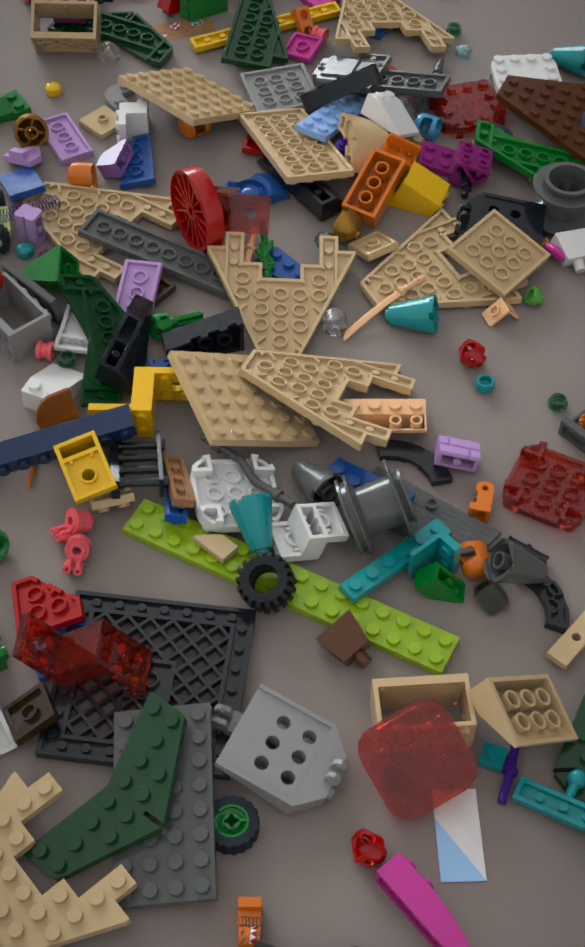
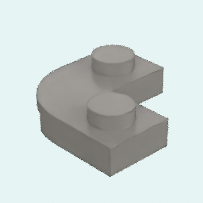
M118 83L105 91V102L111 110L116 112V110H119V103L129 102L126 98L136 93Z

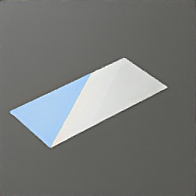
M476 789L431 790L441 882L487 881Z

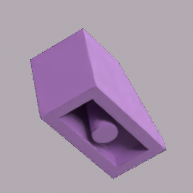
M127 139L120 141L101 155L96 166L104 179L123 176L134 154Z

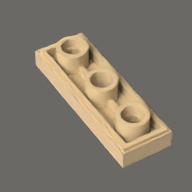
M585 611L546 653V657L564 670L585 648Z

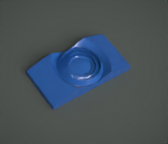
M256 173L247 180L240 182L228 181L216 188L224 218L289 199V194L270 173Z

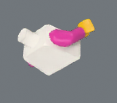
M585 228L555 233L550 242L548 238L544 239L541 247L560 261L562 266L573 265L577 274L585 271Z

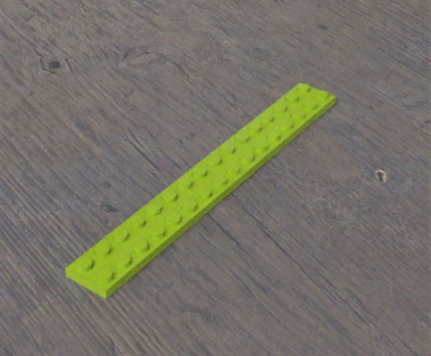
M148 499L142 501L122 528L124 535L237 586L236 577H239L237 571L239 568L243 569L242 562L244 560L250 561L249 556L251 555L257 557L255 552H250L247 543L225 533L205 532L198 521L187 517L186 525H174L164 521V506ZM223 534L238 546V551L222 564L193 542V537L195 535ZM287 562L294 573L297 584H295L296 593H292L294 598L291 602L289 600L286 602L288 605L286 608L328 627L350 610L372 647L434 675L443 674L459 644L460 637L368 596L353 604L339 591L338 583L291 562ZM275 573L262 574L256 580L255 591L258 593L272 591L278 583V575Z

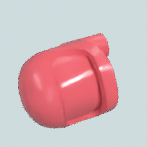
M70 507L65 515V523L57 527H51L50 535L55 536L56 542H67L73 534L88 533L94 526V517L88 510H78L75 507Z
M76 533L67 540L64 551L68 559L63 564V573L69 574L73 572L75 576L82 574L85 568L83 561L88 557L92 546L90 539L85 534Z

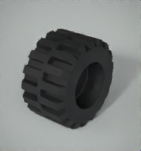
M258 552L257 557L251 555L249 556L250 561L244 560L242 562L243 569L239 568L237 571L239 577H236V583L238 584L237 590L247 605L259 613L262 610L265 614H270V610H273L275 613L279 612L280 606L283 608L287 607L286 602L288 600L291 602L294 598L292 593H296L295 584H297L294 573L287 561L283 560L278 554L274 556L273 552H267V555L263 552ZM275 573L278 575V583L272 591L267 593L255 591L256 580L262 574Z

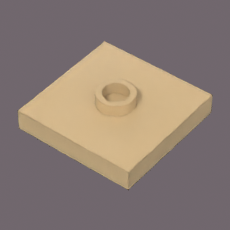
M103 105L79 119V125L103 140L116 132V112Z
M375 231L347 244L349 251H356V255L370 262L398 249L399 242Z

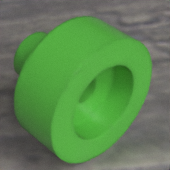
M535 286L530 287L524 294V303L531 307L536 304L541 305L544 301L542 291Z

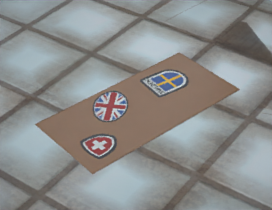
M210 17L195 22L184 19L152 26L166 40L217 31Z

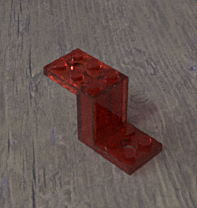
M215 186L223 210L225 231L269 234L271 196L239 193L240 188ZM248 209L255 210L256 217L254 219H249L246 216Z
M28 612L22 615L12 657L64 689L106 674L132 692L141 695L146 691L152 651L104 619L62 634Z

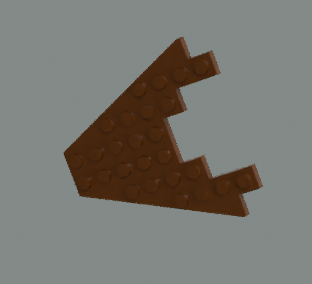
M507 75L497 93L496 99L585 165V126L578 125L585 111V83L578 84Z

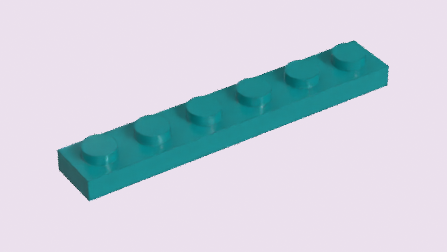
M436 518L414 533L415 538L408 537L339 584V591L353 604L357 603L409 566L410 552L414 547L421 546L431 535L438 534L442 530L450 536L452 531Z

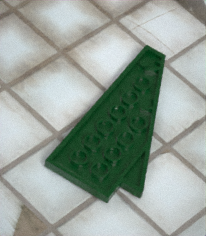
M239 0L221 63L256 70L271 68L273 61L288 64L289 57L272 1Z

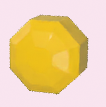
M59 82L47 83L45 93L49 97L60 96L62 86Z

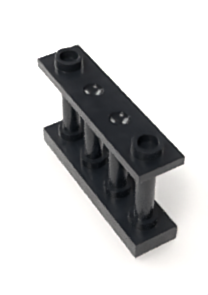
M156 431V441L122 442V440L112 442L110 445V470L118 489L111 491V499H120V490L130 487L159 486V495L164 497V488H168V475H163L162 451H165V439L160 438V431ZM156 449V453L123 454L124 450ZM157 462V465L123 466V463ZM158 474V478L124 479V475Z

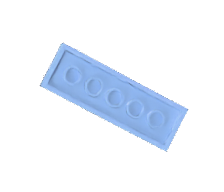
M352 93L328 103L297 123L295 131L325 143L340 132L337 129L341 112L361 116L360 112L366 97Z

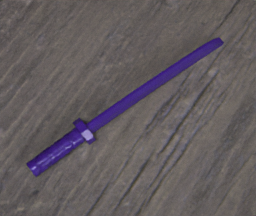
M511 744L507 763L502 769L504 778L497 803L503 806L507 805L512 780L518 775L516 766L520 748H514Z

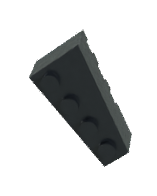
M239 306L162 333L165 357L168 356L170 350L222 354L244 351V322Z

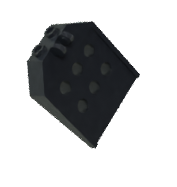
M483 192L462 203L457 211L456 220H459V223H456L454 234L457 235L456 240L495 209L542 246L546 209L544 204Z

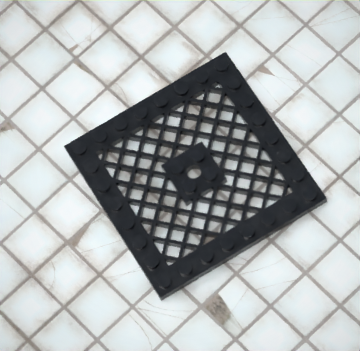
M77 590L76 596L80 597L83 601L85 619L87 621L77 666L74 669L70 665L65 666L64 672H61L73 627L71 625L67 627L50 692L60 719L40 732L35 755L36 758L114 767V740H111L114 737V724L110 721L114 718V712L125 711L133 705L137 710L143 708L141 704H144L152 693L169 704L172 699L176 704L175 706L188 705L196 702V704L203 703L200 698L209 693L213 697L209 701L212 708L220 703L241 713L257 610ZM107 620L110 625L101 630L98 624ZM129 622L133 628L124 633L120 627ZM93 625L98 633L89 638L91 626ZM152 625L155 631L147 635L143 630ZM76 626L74 628L75 634H81L83 632L82 626ZM174 627L178 633L170 638L166 632ZM197 630L201 636L192 640L189 634ZM116 631L119 636L110 641L107 635ZM138 633L142 639L133 644L129 638ZM220 633L224 638L215 643L211 637ZM100 636V639L106 645L97 650L91 641ZM161 636L165 642L156 646L152 641ZM184 639L188 644L179 649L175 643ZM207 641L211 647L202 652L198 646ZM125 642L128 648L119 652L116 646ZM88 644L89 647L93 650V653L84 658L86 646ZM147 644L151 650L142 655L139 649ZM75 645L70 646L69 652L76 654L78 647ZM225 645H227L226 654L221 649ZM170 647L174 653L166 658L162 651ZM193 649L197 656L188 660L185 654ZM105 650L107 653L111 650L115 656L105 661L100 652ZM216 652L220 658L212 663L208 657ZM134 653L136 656H131L130 663H128L125 658ZM97 655L101 665L92 670L86 661ZM178 658L184 663L180 667H178L177 661H175ZM203 661L207 667L199 672L194 666ZM121 662L124 668L115 673L111 667ZM224 664L223 673L221 674L217 668ZM84 668L87 674L81 677L82 669ZM106 670L110 676L101 682L97 676ZM190 670L193 676L185 681L181 674ZM212 672L217 678L208 683L204 677ZM127 674L124 684L120 678ZM150 677L157 680L152 685L144 683V680ZM176 678L180 685L173 689ZM92 679L96 685L86 690L83 684ZM199 681L203 688L194 692L190 686ZM116 682L120 688L110 693L106 687ZM220 685V690H219V695H218V694L215 692L214 688H216L217 686ZM79 689L82 694L76 697L77 690ZM186 690L190 696L180 701L176 695ZM102 691L106 697L96 702L92 696ZM122 695L124 703L119 705L115 699ZM88 700L92 706L81 711L78 705ZM111 702L115 709L105 714L101 708ZM72 710L77 714L73 718H71ZM97 712L101 718L91 724L87 717ZM212 713V717H219V718H221V719H225V720H227L228 723H229V719L224 718V717H222L221 715H218V714H216V713H215V716H214L213 713ZM83 721L86 728L76 733L73 726ZM106 723L110 730L100 736L96 729ZM213 727V761L215 765L230 737L225 735V732ZM90 733H92L94 737H86V736L89 735ZM214 766V779L230 781L228 774Z

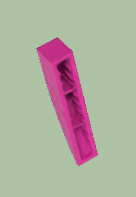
M399 852L376 870L375 882L432 947H470L454 917L433 890L432 883L428 878L422 877L416 871V866L408 857L404 858Z

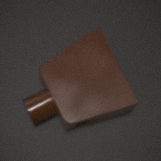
M350 610L345 612L316 638L321 647L345 666H349L355 660L364 669L372 662V658L365 652L371 646L370 641Z

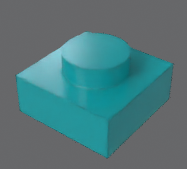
M484 741L478 767L501 774L508 748Z

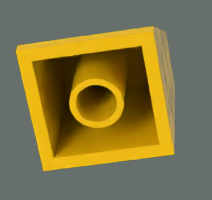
M414 161L404 175L389 206L432 217L435 212H438L444 206L442 201L444 202L449 195L448 188L450 184Z

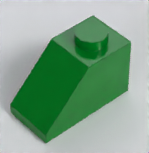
M439 562L416 569L414 588L425 597L453 603L464 602L465 583Z

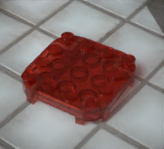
M486 79L454 85L450 84L441 98L430 97L429 109L433 110L436 116L443 120L441 132L444 135L446 133L456 135V139H463V133L476 131L478 119L504 126L507 118L505 106L496 99L497 93Z
M540 441V444L528 447L525 445L521 449L520 456L508 478L505 479L502 492L503 506L553 528L573 532L585 519V462L548 449V442Z
M433 699L413 701L369 727L363 732L358 742V754L362 765L386 807L393 815L402 820H412L425 815L467 790L477 777V764L472 752L448 711L442 704Z

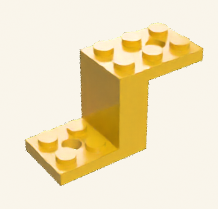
M134 367L132 397L129 406L134 413L139 435L133 437L154 438L157 400L188 401L172 367ZM89 403L88 413L92 415L125 404Z
M94 430L53 446L76 505L118 489Z

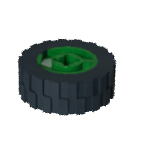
M237 795L222 796L221 799L215 800L216 851L222 852L224 855L242 854L257 841L260 820L258 811L254 808L251 801H247L242 796L237 797ZM234 822L236 824H234L233 828H230L228 823Z

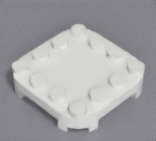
M549 53L495 55L491 63L490 77L493 78L496 96L507 75L562 82L557 64Z
M210 454L202 455L201 459L192 465L190 482L195 497L196 517L202 525V529L205 532H241L229 509L228 502L235 499L236 503L241 502V497L263 491L249 482L239 464L232 459L211 460ZM251 454L249 459H245L258 479L273 488L277 487L273 464L269 465L266 461L259 459L258 454ZM272 500V522H280L284 511V504L281 502L276 503Z

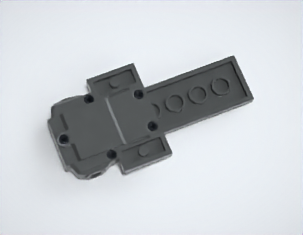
M359 53L357 57L333 55L330 58H323L313 72L312 78L313 84L317 88L376 63L382 80L354 93L368 95L372 92H385L388 90L402 96L414 95L416 97L441 98L451 82V75L388 70L387 68L392 62L391 55Z

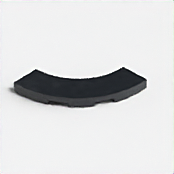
M389 440L386 448L375 445L380 461L385 459L404 463L410 462L416 465L418 470L428 478L431 486L449 484L453 481L448 468L434 465L433 453L421 446L400 440Z
M548 576L540 584H524L537 595L543 605L545 612L544 628L564 634L568 630L569 608L559 585Z

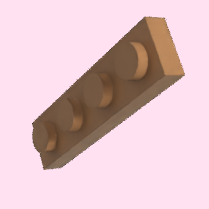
M163 455L164 474L168 475V491L172 506L182 509L187 507L194 508L195 497L184 457Z

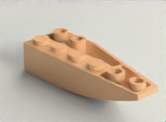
M340 399V401L358 406L355 418L391 429L392 433H427L426 399Z

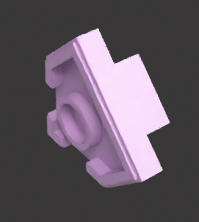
M39 146L13 147L8 150V153L3 155L5 162L30 168L42 161Z

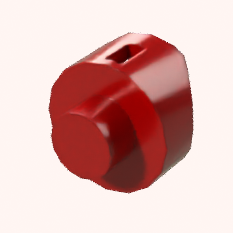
M467 339L459 347L460 362L467 368L480 367L486 361V356L484 355L485 347L476 340Z
M363 828L356 831L352 836L351 843L354 863L368 869L381 864L385 860L387 850L383 837Z

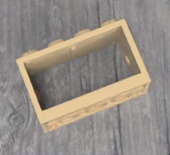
M31 0L30 39L35 51L100 53L102 16L98 2L94 0ZM40 18L93 19V33L41 32Z
M468 673L372 679L369 705L375 753L383 755H393L402 752L416 754L420 751L441 752L448 749L461 751L472 748L477 721L474 706L468 693L471 689ZM460 706L461 721L396 726H383L381 715L382 710Z

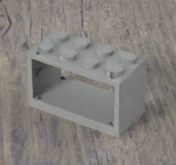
M3 272L4 284L0 290V308L10 303L28 321L27 324L13 330L0 317V349L16 364L35 353L37 340H43L45 343L54 341V329L51 325L52 316L48 310L42 308L38 300L32 298L27 289L22 288L15 278Z

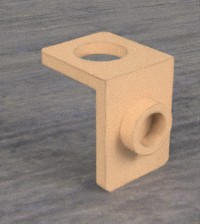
M502 297L482 312V316L490 327L494 326L508 313L514 318L519 319L514 308Z

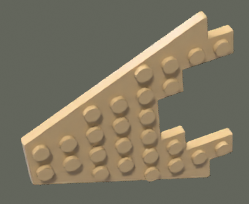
M343 0L334 45H349L356 54L370 53L371 47L365 38L375 36V29L400 28L406 37L420 36L431 53L437 54L446 51L447 46L445 44H454L455 37L401 0Z
M45 181L43 183L46 189L45 192L26 197L22 201V203H27V205L30 203L31 206L33 202L36 207L37 203L39 205L38 200L45 198L47 201L45 204L43 202L42 216L45 234L55 246L61 245L80 260L79 274L91 275L97 280L102 277L115 284L121 279L123 266L102 256L108 248L78 236V230L97 208L135 224L143 217L171 231L178 225L172 211L171 197ZM57 195L60 199L59 204L61 203L60 208H58L57 205L55 206V202L53 200L54 207L52 210V197H50V200L46 197Z
M443 208L425 222L398 249L393 251L361 280L359 288L374 307L394 293L396 287L404 286L421 274L425 276L426 281L408 291L404 298H399L391 305L429 295H436L439 308H470L473 306H491L500 297L470 272L460 275L444 257L448 255L446 253L447 248L453 243L450 239L457 236L454 234V229L459 220H456V217L451 218ZM525 279L504 300L509 304L522 303V296L516 290L527 286L528 279Z
M226 231L225 246L207 245V253L233 307L239 306L244 322V330L253 348L256 350L303 354L356 258V251H338V236L320 235L319 265L300 264V279L262 277V262H243L245 232Z
M253 349L241 366L239 373L240 376L311 420L313 425L322 427L358 451H361L365 441L386 448L392 430L355 418L358 406L340 401L346 388L349 387L357 392L367 393L371 384H375L380 388H387L399 394L410 396L416 383V379L399 374L401 364Z
M13 772L0 791V947H60L127 926L131 923V920L118 903L134 891L138 885L122 864L78 898L64 878L42 895L16 861L36 844V841L24 827V824L65 794L49 772L30 787H27L18 774Z

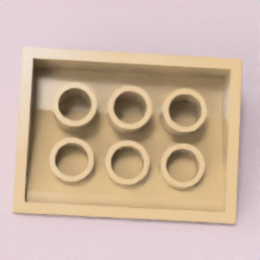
M548 674L488 677L468 691L477 714L514 748L571 742L579 739Z

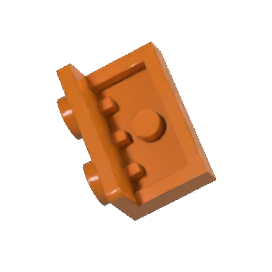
M390 133L383 143L382 150L406 159L408 170L413 162L417 160L422 146L394 133Z

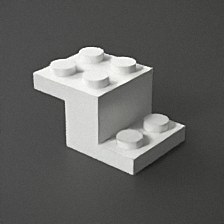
M141 96V99H137V102L119 103V110H116L117 121H115L116 132H118L117 143L124 139H127L129 143V141H132L133 136L150 133L149 102L147 99Z
M335 502L295 504L287 521L272 522L274 552L287 562L319 559L327 543L347 541L350 536Z

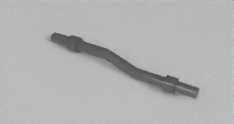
M443 58L438 59L433 73H443ZM423 97V101L418 109L419 114L428 113L430 97Z
M203 433L201 436V440L209 445L205 437V434ZM211 446L212 450L218 454L222 453L237 462L249 482L266 494L270 492L273 501L276 503L281 502L290 509L294 508L296 502L284 495V492L279 488H273L258 479L242 455L227 446Z

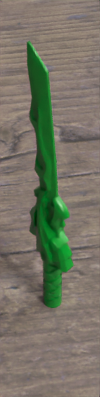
M259 221L261 243H259V249H255V252L258 256V261L262 262V271L265 274L263 277L272 278L271 268L276 264L270 255L274 248V240L268 241L266 222Z

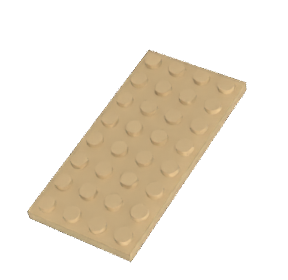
M302 107L239 114L238 120L286 184L295 185L301 182L312 183L319 180L329 181L330 179L354 177L355 170L330 140L324 143L295 131L296 124L309 116Z

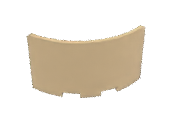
M341 112L337 130L342 133L343 138L348 142V145L345 146V159L353 167L355 173H359L373 147L382 150L383 143L389 133L388 130L369 118Z

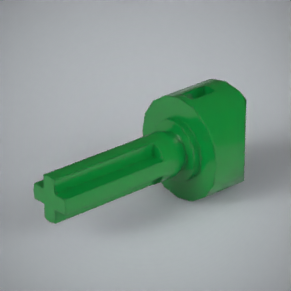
M165 311L152 315L150 335L155 340L162 339V333L204 319L203 313L199 311L171 318Z

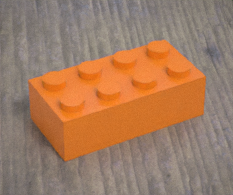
M373 147L341 205L342 211H346L347 206L360 216L361 224L375 229L407 172L406 159Z

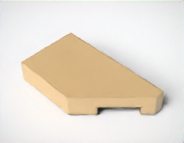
M223 534L195 535L193 537V542L222 564L238 551V546Z

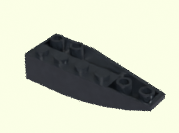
M266 156L257 160V164L267 173H270L320 221L342 211L341 205L344 199L327 184L320 180L312 183L286 184Z
M135 294L99 363L94 376L95 379L130 395L132 394L134 367H145L153 301Z

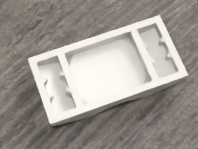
M68 304L53 349L55 351L87 354L88 340Z

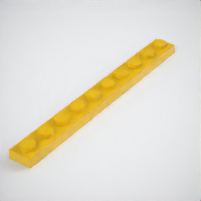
M336 1L309 8L313 23L338 17L341 12V8ZM291 13L276 16L280 31L296 27ZM231 28L189 38V43L195 53L225 46Z

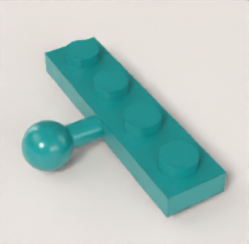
M575 769L568 774L567 782L569 786L565 794L523 776L521 777L512 796L513 802L585 833V803L574 799L577 791L585 787V773L582 770Z

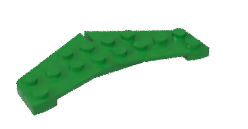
M479 119L477 121L474 144L492 150L493 157L532 181L536 172L548 164L572 162L585 166L565 150L526 142L495 129V125Z

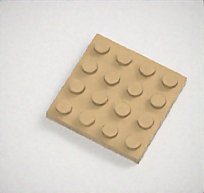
M495 209L452 243L446 250L449 256L503 299L544 264L551 255Z

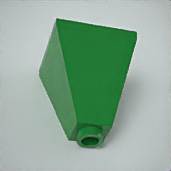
M57 245L26 265L23 274L44 289L62 293L58 283L59 274H79L80 260L61 245Z

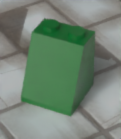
M179 0L180 17L191 22L228 10V0Z

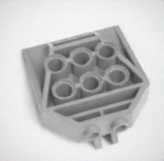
M260 684L214 765L287 815L320 807L325 799L330 801L336 790L335 786L340 784L341 778L348 768V764L345 762L347 755L335 724L263 684ZM281 723L285 725L287 729H280L277 724ZM303 738L310 739L312 744L306 743ZM266 743L273 744L276 749H269ZM292 758H298L302 764L295 763ZM255 763L262 764L265 767V769H258L255 766ZM281 778L289 779L291 784H284Z

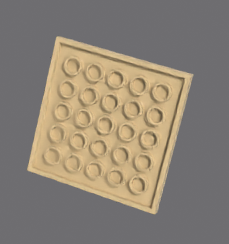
M183 67L182 69L172 68V70L161 69V71L151 70L150 72H138L137 74L126 73V75L118 76V83L191 126L239 119L240 113L256 112L253 103L242 100L239 95L231 94L228 89L217 86L216 82L205 79V76L194 73L189 67Z
M169 351L167 356L210 446L318 447L320 440L307 418L302 417L300 413L239 375L240 368L249 355Z

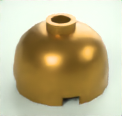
M26 113L15 121L13 127L14 137L21 147L42 146V144L47 142L49 129L46 122L39 115Z
M347 206L346 211L343 210L332 226L334 231L332 233L329 232L328 236H338V243L341 244L349 243L352 239L357 240L362 233L359 230L361 227L360 216Z

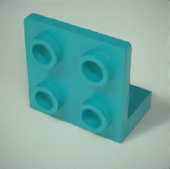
M444 530L438 534L431 535L424 544L414 547L410 552L407 578L411 581L416 577V569L434 562H439L453 574L457 573L462 546Z

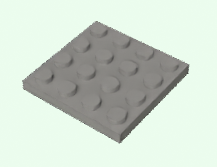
M303 62L240 73V81L250 102L254 104L256 111L299 107L305 110L299 96L315 89Z

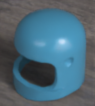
M421 113L416 117L414 124L423 139L434 143L441 133L443 120L428 113Z

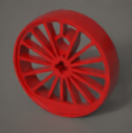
M196 165L176 170L172 174L170 181V196L174 216L182 236L190 247L202 252H207V245L221 246L225 234L224 215L219 196L210 177L201 167Z

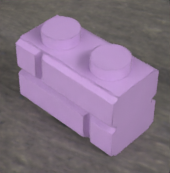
M22 204L14 213V220H16L17 225L16 233L19 236L20 243L30 242L37 249L46 240L42 209Z
M439 435L433 449L434 465L475 473L481 459L480 443Z

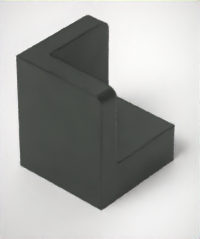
M486 579L474 587V596L490 616L509 605L508 595L498 583Z

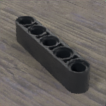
M376 63L303 93L299 97L305 111L309 112L376 84L382 80Z

